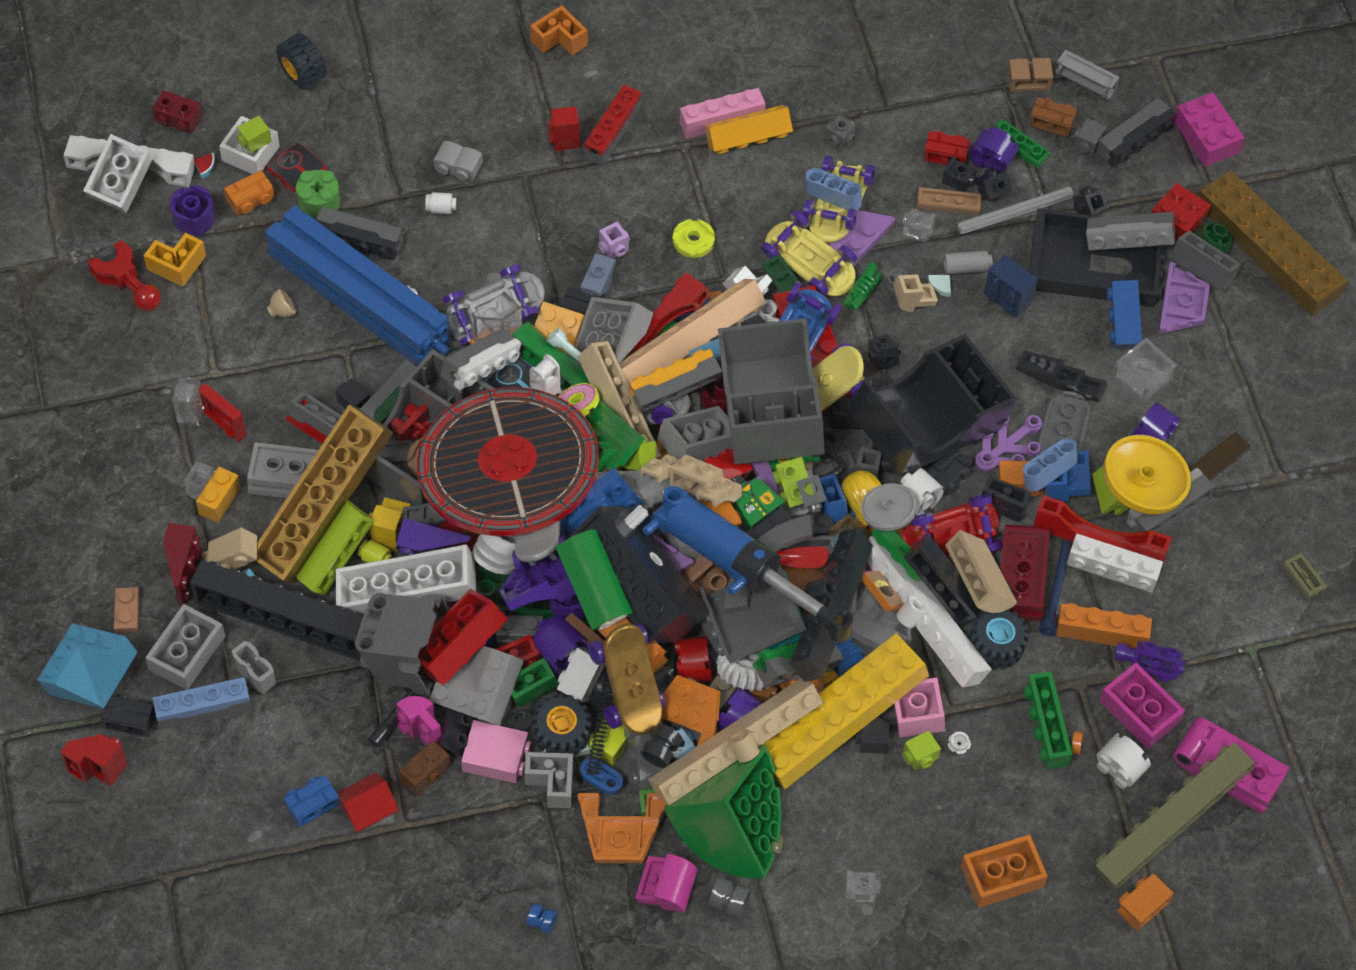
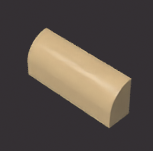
M959 530L945 546L977 608L989 613H999L1013 607L1017 601L985 541Z

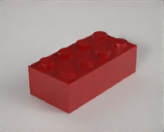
M469 589L433 626L428 644L420 649L418 659L421 662L419 670L443 686L453 678L454 674L463 665L469 662L470 657L478 649L482 648L495 632L501 629L507 618L493 601Z

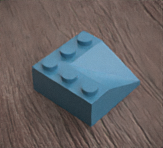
M72 623L37 680L49 695L103 709L136 656L137 651L126 636Z

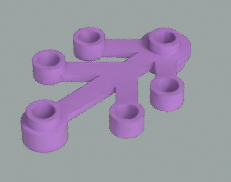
M1037 415L1028 416L1024 426L1007 438V426L1010 421L1008 416L1002 428L998 430V446L991 451V439L994 433L982 438V451L977 454L975 459L977 467L983 472H989L999 465V461H1025L1024 456L1021 454H1027L1031 457L1038 456L1041 449L1039 443L1030 442L1028 445L1015 444L1027 434H1038L1042 428V420ZM1034 447L1037 451H1032L1030 448ZM1003 453L1015 454L1012 458L999 457Z

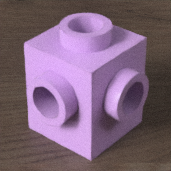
M618 221L599 230L598 247L603 254L606 253L608 257L615 258L623 256L629 250L630 237Z

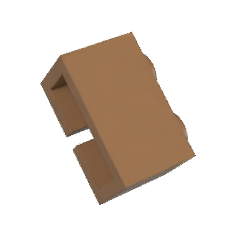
M1021 58L1009 60L1007 74L1010 92L1051 90L1053 73L1050 58H1035L1032 61Z

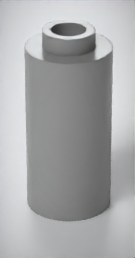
M987 251L945 253L943 257L945 275L988 272L989 267L993 265L992 255H988Z

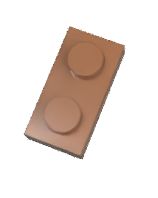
M115 588V633L138 632L139 588Z

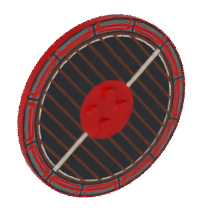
M522 387L491 389L458 401L440 414L430 425L421 441L417 455L419 484L431 507L448 522L462 529L490 536L526 534L560 521L577 508L586 498L595 482L599 466L596 436L583 414L573 405L556 395Z

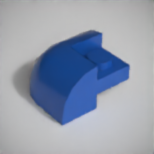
M1089 450L1077 451V464L1045 486L1050 497L1063 502H1069V496L1091 495Z

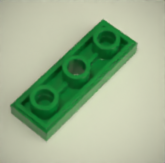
M1001 119L994 126L1008 133L1013 144L1016 141L1018 144L1016 155L1036 169L1050 157V151L1004 119Z
M874 529L871 533L876 538V542L891 554V558L906 570L910 578L916 581L921 580L903 558L910 546L894 530L882 531Z

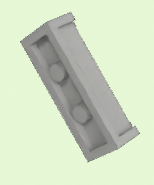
M1067 50L1063 52L1057 61L1059 66L1055 71L1056 74L1062 75L1102 95L1107 100L1111 98L1117 89L1119 76Z

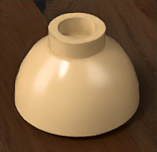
M281 289L275 291L271 297L270 305L267 306L271 316L291 317L295 315L296 308L286 292Z

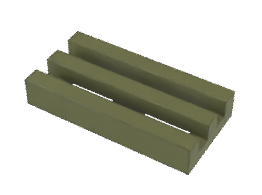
M1302 552L1282 563V567L1307 600L1311 599L1313 595L1317 596L1319 592L1326 591V584ZM1297 560L1300 562V564L1303 566L1306 572L1302 570V568L1296 562ZM1309 576L1312 578V580L1315 582V584H1316L1318 587H1315V586H1314V584H1313V583L1311 582V580L1308 578Z

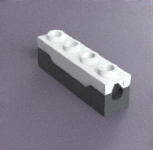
M500 329L445 358L440 376L459 390L471 386L494 371L502 369L511 362H515L520 355L519 350L522 342L515 339L514 336L504 329Z

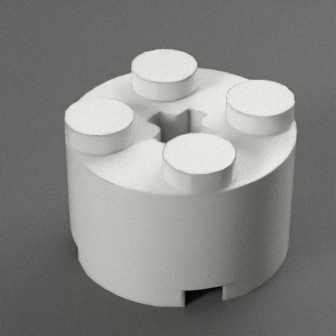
M922 468L918 469L913 475L907 473L901 480L902 485L908 487L916 496L918 503L916 515L924 514L928 507L933 509L944 492L942 490L943 487Z
M1118 733L1096 755L1099 761L1096 764L1097 768L1104 774L1109 773L1115 778L1114 782L1121 789L1132 786L1151 766L1149 758L1146 761L1141 756L1144 751L1133 740L1125 735L1119 738Z

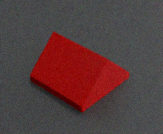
M376 772L337 792L340 806L356 833L398 812V807L386 781Z

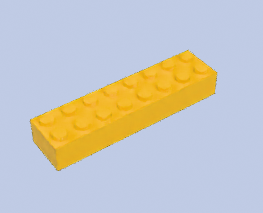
M897 633L820 692L818 695L823 704L761 744L767 746L776 773H772L773 777L784 790L929 676L926 664Z

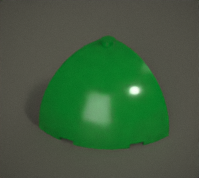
M766 745L758 746L760 752L752 760L747 762L735 761L671 805L666 804L664 807L677 834L689 849L711 866L725 873L743 878H765L775 857V854L772 853L773 842L778 843L780 837L779 786L775 787L772 773H776Z

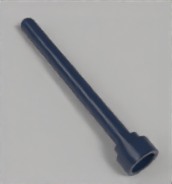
M1067 540L1063 541L1061 545L1047 616L1041 620L1039 632L1045 636H1055L1057 634L1058 623L1055 617L1071 546Z

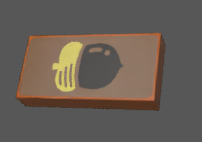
M880 571L866 572L862 575L861 580L885 612L899 610L903 606L904 602Z

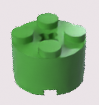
M324 170L302 172L296 184L299 209L313 219L317 218L322 206L337 210L340 206L338 181L334 177L333 172Z

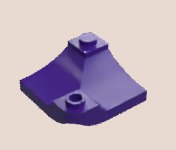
M556 553L557 559L555 560L547 557L536 561L534 566L527 562L528 568L526 571L518 572L515 570L511 573L502 589H498L510 611L539 600L558 599L559 602L575 597V590L558 553Z

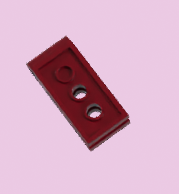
M1005 524L1000 571L1017 601L1010 608L1009 612L1013 613L1015 611L1018 613V618L1022 617L1024 620L1041 621L1043 618L1050 528Z

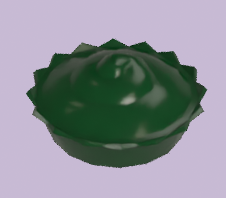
M1208 222L1198 226V229L1195 230L1197 236L1223 253L1229 254L1230 250H1232V235L1224 225L1217 222Z

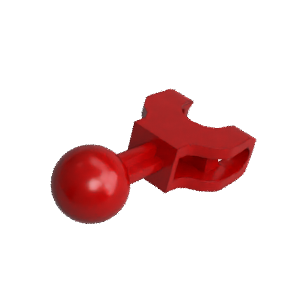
M119 240L113 244L117 256L114 260L103 262L94 257L87 262L90 273L101 285L117 286L120 290L127 286L134 293L133 301L138 309L149 312L159 306L161 302L159 290L151 284H142L138 280L133 251L124 241Z

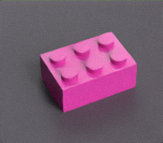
M1213 92L1177 106L1174 122L1204 167L1241 152L1245 138Z
M1137 663L1106 686L1100 697V702L1147 749L1181 723L1185 712Z

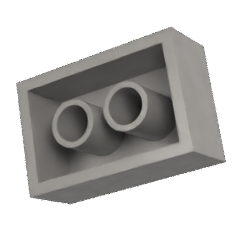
M719 406L663 419L658 440L668 453L675 458L681 459L686 454L703 461L709 456L717 457L720 452L727 448L732 450L728 416Z
M183 604L145 657L149 671L188 690L225 638L222 623Z

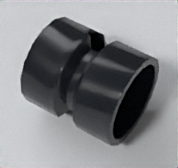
M656 724L650 734L652 740L646 741L640 754L649 763L660 768H666L673 758L672 752L677 751L683 738L673 728L664 724Z

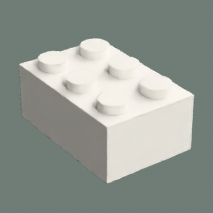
M110 134L83 191L88 197L127 213L149 168L153 155L144 148Z

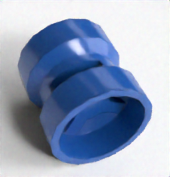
M534 903L528 914L526 925L533 928L537 926L541 931L549 934L555 924L558 912L552 909H543L542 905Z

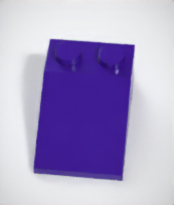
M404 518L396 549L400 550L399 554L408 556L468 545L470 536Z

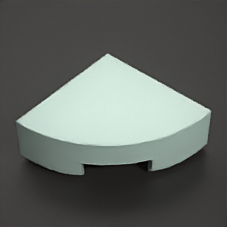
M928 275V283H932L934 290L942 296L950 297V275Z

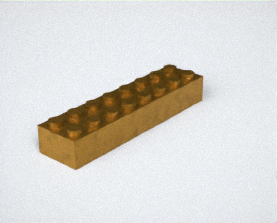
M1232 170L1200 190L1199 197L1211 205L1208 217L1213 222L1224 225L1231 232L1232 240L1312 317L1344 294L1348 280Z
M348 405L257 542L256 561L283 581L294 583L301 568L345 502L349 500L393 432L361 409Z

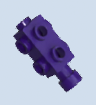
M1138 641L1137 647L1134 649L1127 647L1128 644L1118 642L1114 658L1116 661L1123 662L1125 660L1132 662V665L1137 663L1145 672L1157 675L1158 679L1164 682H1169L1171 679L1176 680L1177 674L1182 675L1185 666V662L1181 661L1183 652H1179L1175 648H1164L1156 646L1152 642Z

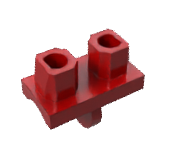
M410 403L404 411L405 416L409 419L404 422L400 418H395L391 422V430L397 435L398 441L409 440L411 437L414 440L419 436L421 438L424 437L427 428L430 426L428 422L430 418L426 412L428 407L424 404L418 407Z

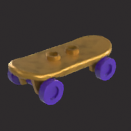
M640 623L619 625L608 634L606 640L602 641V645L597 640L589 643L588 653L596 665L604 662L606 664L616 706L610 705L604 708V715L608 725L612 729L623 725L628 731L643 735L653 731L656 724L660 723L664 700L657 688L647 648L648 636L645 628Z

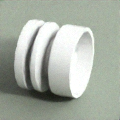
M481 534L472 550L474 559L491 572L504 575L512 573L516 570L512 558V552L516 548V535L490 536Z

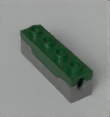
M406 360L360 409L383 425L395 406L400 384L416 366Z

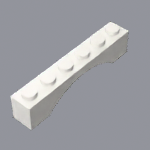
M70 135L64 152L66 167L85 171L93 169L107 140ZM143 145L139 146L148 150L153 155L148 169L163 177L168 184L190 186L195 170L193 154L148 148Z

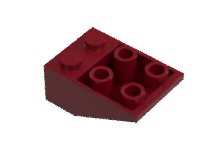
M168 523L163 545L179 607H182L185 601L190 599L192 590L190 581L197 570V567H195L197 560H201L203 548L199 545L200 536H197L195 527Z

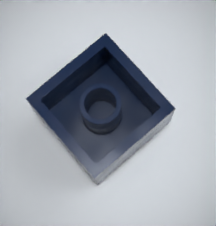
M1004 254L988 270L984 294L989 300L995 301L1007 313L1017 318L1033 303L1038 278Z

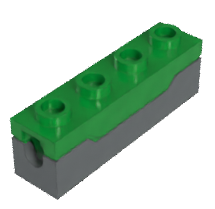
M798 641L789 646L783 644L773 650L767 648L758 654V659L752 665L765 688L801 678L790 665ZM837 645L834 648L826 672L833 670L844 659Z

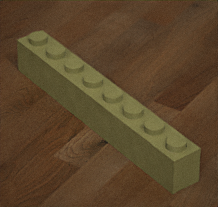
M1235 742L1230 747L1228 745L1224 746L1218 752V757L1213 762L1207 761L1201 767V772L1196 777L1190 776L1183 783L1184 787L1178 793L1176 791L1172 792L1166 798V803L1161 808L1159 806L1155 807L1148 814L1149 818L1144 823L1138 822L1131 829L1132 833L1126 839L1124 837L1120 838L1113 845L1114 849L1109 854L1105 852L1096 860V873L1115 892L1254 769L1255 762Z

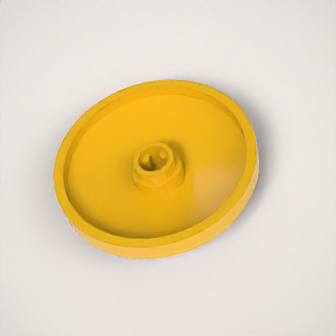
M1146 435L1124 437L1112 445L1103 462V475L1109 490L1121 503L1135 511L1145 514L1168 513L1179 507L1189 493L1191 475L1186 461L1175 448L1158 438Z

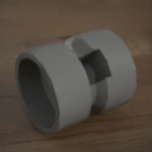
M719 877L712 890L708 905L719 910L726 908L728 914L740 918L748 903L751 889L739 884L733 887L731 881Z

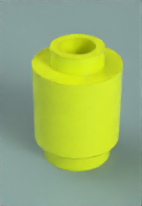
M364 540L358 550V556L366 563L393 558L390 549L373 540Z

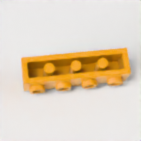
M784 105L704 125L709 149L717 154L728 152V148L735 146L736 149L745 148L751 142H756L757 144L768 141L767 138L774 136L775 138H783L787 136V133L793 132L789 109Z

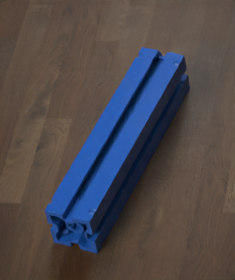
M294 205L287 211L280 223L276 221L265 231L266 241L270 244L267 246L268 253L272 259L277 260L280 265L407 359L414 361L417 366L432 349L437 350L444 356L450 353V349L447 347L450 342L449 321L446 315L439 313L438 309L308 214L301 212V209Z

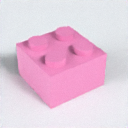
M937 677L924 679L894 703L899 738L920 735L928 730L930 733L945 731V717Z

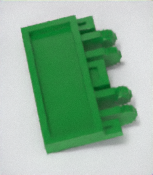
M599 400L596 408L592 407L589 410L590 413L584 417L591 425L596 436L599 451L598 472L601 473L607 467L609 469L614 467L616 470L620 464L624 466L645 438L604 402Z

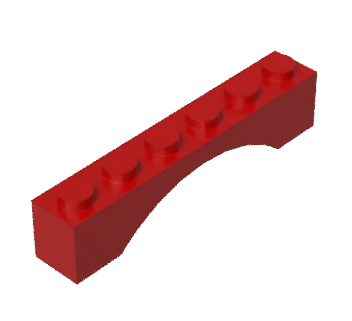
M687 272L684 276L679 277L672 291L663 297L661 305L657 310L652 311L653 316L646 334L625 358L655 339L664 327L676 318L698 310L711 294L709 289Z
M1044 495L1042 496L1033 527L1050 528L1049 534L1073 542L1076 534H1080L1162 561L1163 563L1172 539L1170 536L1152 530L1126 533L1104 529L1081 518L1065 502Z

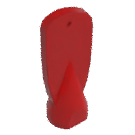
M824 546L796 547L776 552L781 556L780 565L795 568H821L825 565L829 556L828 548Z

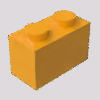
M218 467L196 500L199 514L219 523L241 489L239 476Z

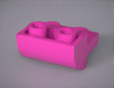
M411 696L397 703L398 713L396 716L399 719L398 727L404 735L409 734L413 740L419 736L426 746L431 741L440 745L441 729L435 720L433 703L420 696Z
M667 854L666 858L648 856L635 899L638 903L660 905L663 910L685 912L698 869L691 862L679 856Z

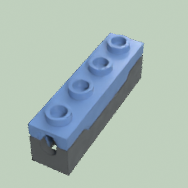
M245 677L153 697L160 730L252 710Z

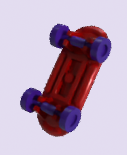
M991 494L972 497L969 499V503L935 514L924 513L916 515L905 526L900 536L911 546L929 534L946 557L950 554L945 545L959 530L984 540L990 552L1003 547L1001 539L992 540L997 535L999 516L996 508L991 504Z

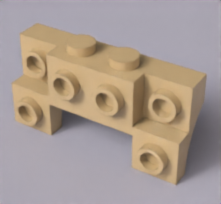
M668 454L661 460L653 458L640 469V476L644 477L648 474L655 477L656 483L670 478V486L681 488L688 494L695 496L697 500H710L714 507L724 501L734 503L742 496V485L724 478L722 469L686 454L681 459Z

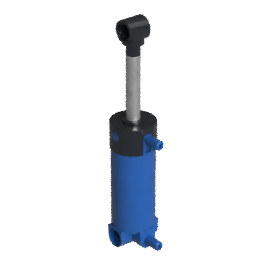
M670 486L664 490L663 505L651 515V522L643 528L644 534L650 535L657 528L664 533L668 531L721 568L731 578L736 580L728 587V592L731 595L737 593L743 586L755 594L769 584L823 621V626L828 629V635L832 640L845 642L851 637L853 615L844 609H834L831 611L776 573L781 562L779 554L757 539L750 537L693 496L688 495L681 488Z

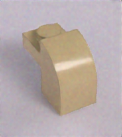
M918 274L898 275L893 289L899 307L902 310L913 312L915 307L936 305L938 300L932 283L921 284Z

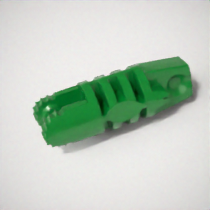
M870 262L853 284V287L849 290L843 302L846 309L856 310L866 301L882 278V273L876 271L877 265L875 262Z

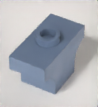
M595 253L581 284V291L605 298L612 283L616 259Z

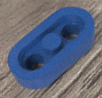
M590 758L582 762L580 775L584 781L607 795H616L622 790L623 778L619 772L601 761L592 759L591 761L600 762L602 765H590L598 766L601 769L595 770L590 768L589 770L599 771L600 774L590 775L588 773L587 775ZM613 782L615 786L609 787L607 784Z

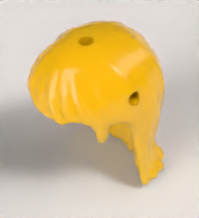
M863 470L848 475L841 485L847 505L854 511L860 528L868 526L861 512L862 501L870 490L881 485L874 474Z

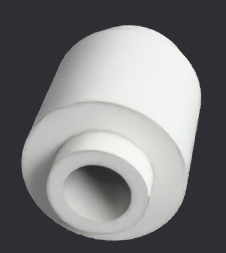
M432 192V194L426 195V211H431L433 214H452V210H456V198H453L452 193Z

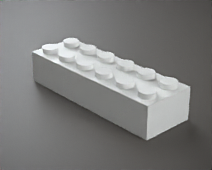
M467 545L336 569V605L342 606L347 611L355 614H365L369 599L376 593L419 598L427 594L442 595L445 602L448 603L459 601L469 589L476 591L475 559Z

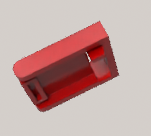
M201 385L199 393L202 406L204 407V414L224 430L229 438H233L239 443L247 436L242 413L209 385Z

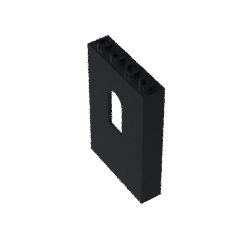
M1037 208L1029 272L1038 278L1036 291L1107 301L1106 292L1107 288H1110L1112 281L1138 280L1140 305L1155 306L1156 299H1160L1162 287L1158 285L1159 281L1162 282L1164 269H1160V264H1164L1165 252L1162 251V247H1165V245L1089 250L1086 235L1088 218H1097L1098 216ZM1091 254L1126 259L1131 263L1132 270L1125 275L1089 270Z

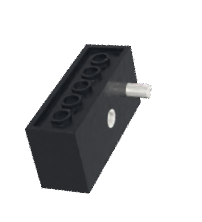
M641 505L635 510L628 506H599L569 537L571 538L582 532L596 529L632 610L629 618L634 624L640 623L645 628L649 644L679 642L710 611L652 534H644L643 528L645 525L642 521L648 516L646 509Z

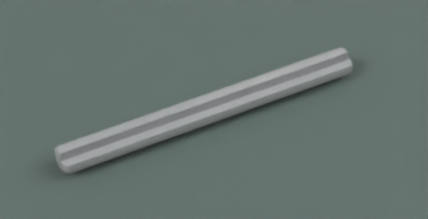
M1065 187L958 222L957 229L960 234H965L1035 211L1037 208L1041 209L1071 199L1074 193L1071 187Z

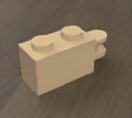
M243 528L234 530L210 541L208 551L203 552L201 558L207 562H217L227 569L245 566L257 560V535Z

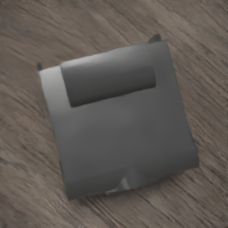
M376 593L369 599L355 640V646L361 655V667L369 669L379 684L411 688L414 693L429 695L430 690L433 691L436 681L419 670L421 662L418 659L420 649L428 644L433 626L450 610L442 595L427 594L419 598Z

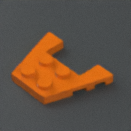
M677 675L662 694L664 707L662 708V718L660 721L662 724L663 720L666 719L700 732L701 736L697 744L698 747L716 735V723L719 721L720 691Z
M578 793V800L595 862L643 863L665 812L664 807L666 803L658 799L656 793H647L646 816H599V793Z

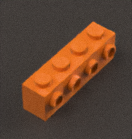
M1073 603L1061 604L1057 620V634L1055 636L1118 646V642L1128 644L1127 647L1136 649L1138 641L1149 642L1152 618L1139 614H1123L1120 611H1104L1097 607H1080Z

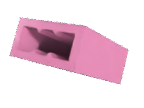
M473 720L468 743L461 761L462 771L517 783L518 777L524 774V756L531 749V741H528V732Z

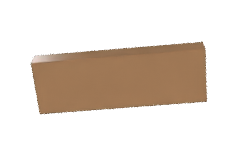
M919 187L918 209L973 215L980 214L981 194Z

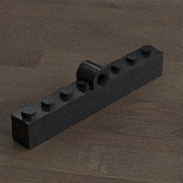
M859 527L840 532L823 578L809 581L806 584L805 592L831 611L834 609L849 611L873 547ZM810 612L805 622L807 630L801 632L790 661V665L804 682L824 678L837 643L829 637L828 629L823 626L824 622Z

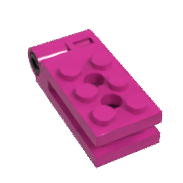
M1201 717L1196 718L1173 753L1174 759L1181 764L1183 769L1197 776L1201 772V767L1207 761L1213 762L1218 757V752L1224 746L1228 745L1230 747L1235 742L1255 764L1254 769L1226 794L1263 815L1284 781L1290 767Z

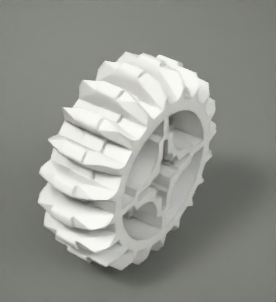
M765 648L732 663H729L726 656L721 657L719 655L717 673L720 674V679L726 680V684H733L734 688L749 689L751 692L753 689L761 691L765 686L752 664L758 659V654L765 650Z

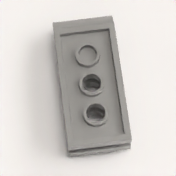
M255 442L247 476V484H249L248 494L287 498L318 450Z

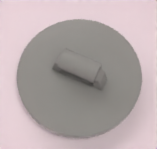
M895 483L883 484L873 488L866 494L861 504V512L865 522L871 527L882 531L897 530L906 526L914 519L918 509L915 494L908 487Z

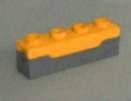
M701 349L694 352L687 359L680 358L675 360L671 366L666 368L659 367L653 370L650 375L645 377L641 375L634 378L630 383L629 392L641 414L719 380L722 370L711 349L705 351Z

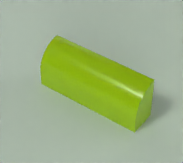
M346 501L296 576L298 580L313 592L325 596L336 579V569L345 566L375 520L350 501Z

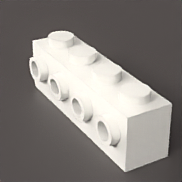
M1076 534L1067 562L1069 566L1151 593L1154 591L1163 564L1162 561L1080 534Z

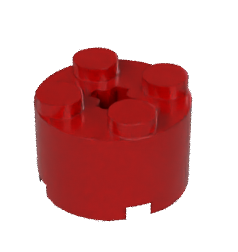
M708 637L686 638L675 642L676 654L678 655V674L684 678H692L698 683L712 682L713 671Z

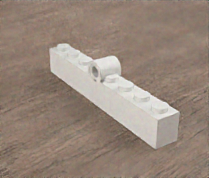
M870 536L868 540L873 547L867 563L873 571H880L904 602L896 614L898 620L906 627L914 628L916 626L962 688L980 684L992 670L925 583L922 580L916 581L910 578L906 570L891 558V554L876 542V538Z

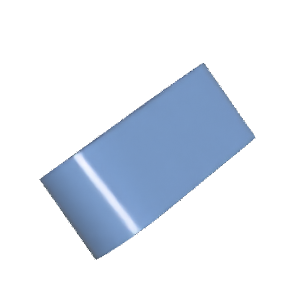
M812 168L806 172V192L810 196L846 210L850 208L858 210L861 207L862 190L859 184L818 168Z
M1068 438L1062 439L1026 463L1023 467L1025 488L1029 491H1038L1074 467L1078 461L1076 442Z

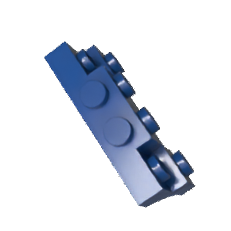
M613 467L593 484L580 505L560 520L559 537L566 536L569 539V535L599 506H628L635 510L644 502Z

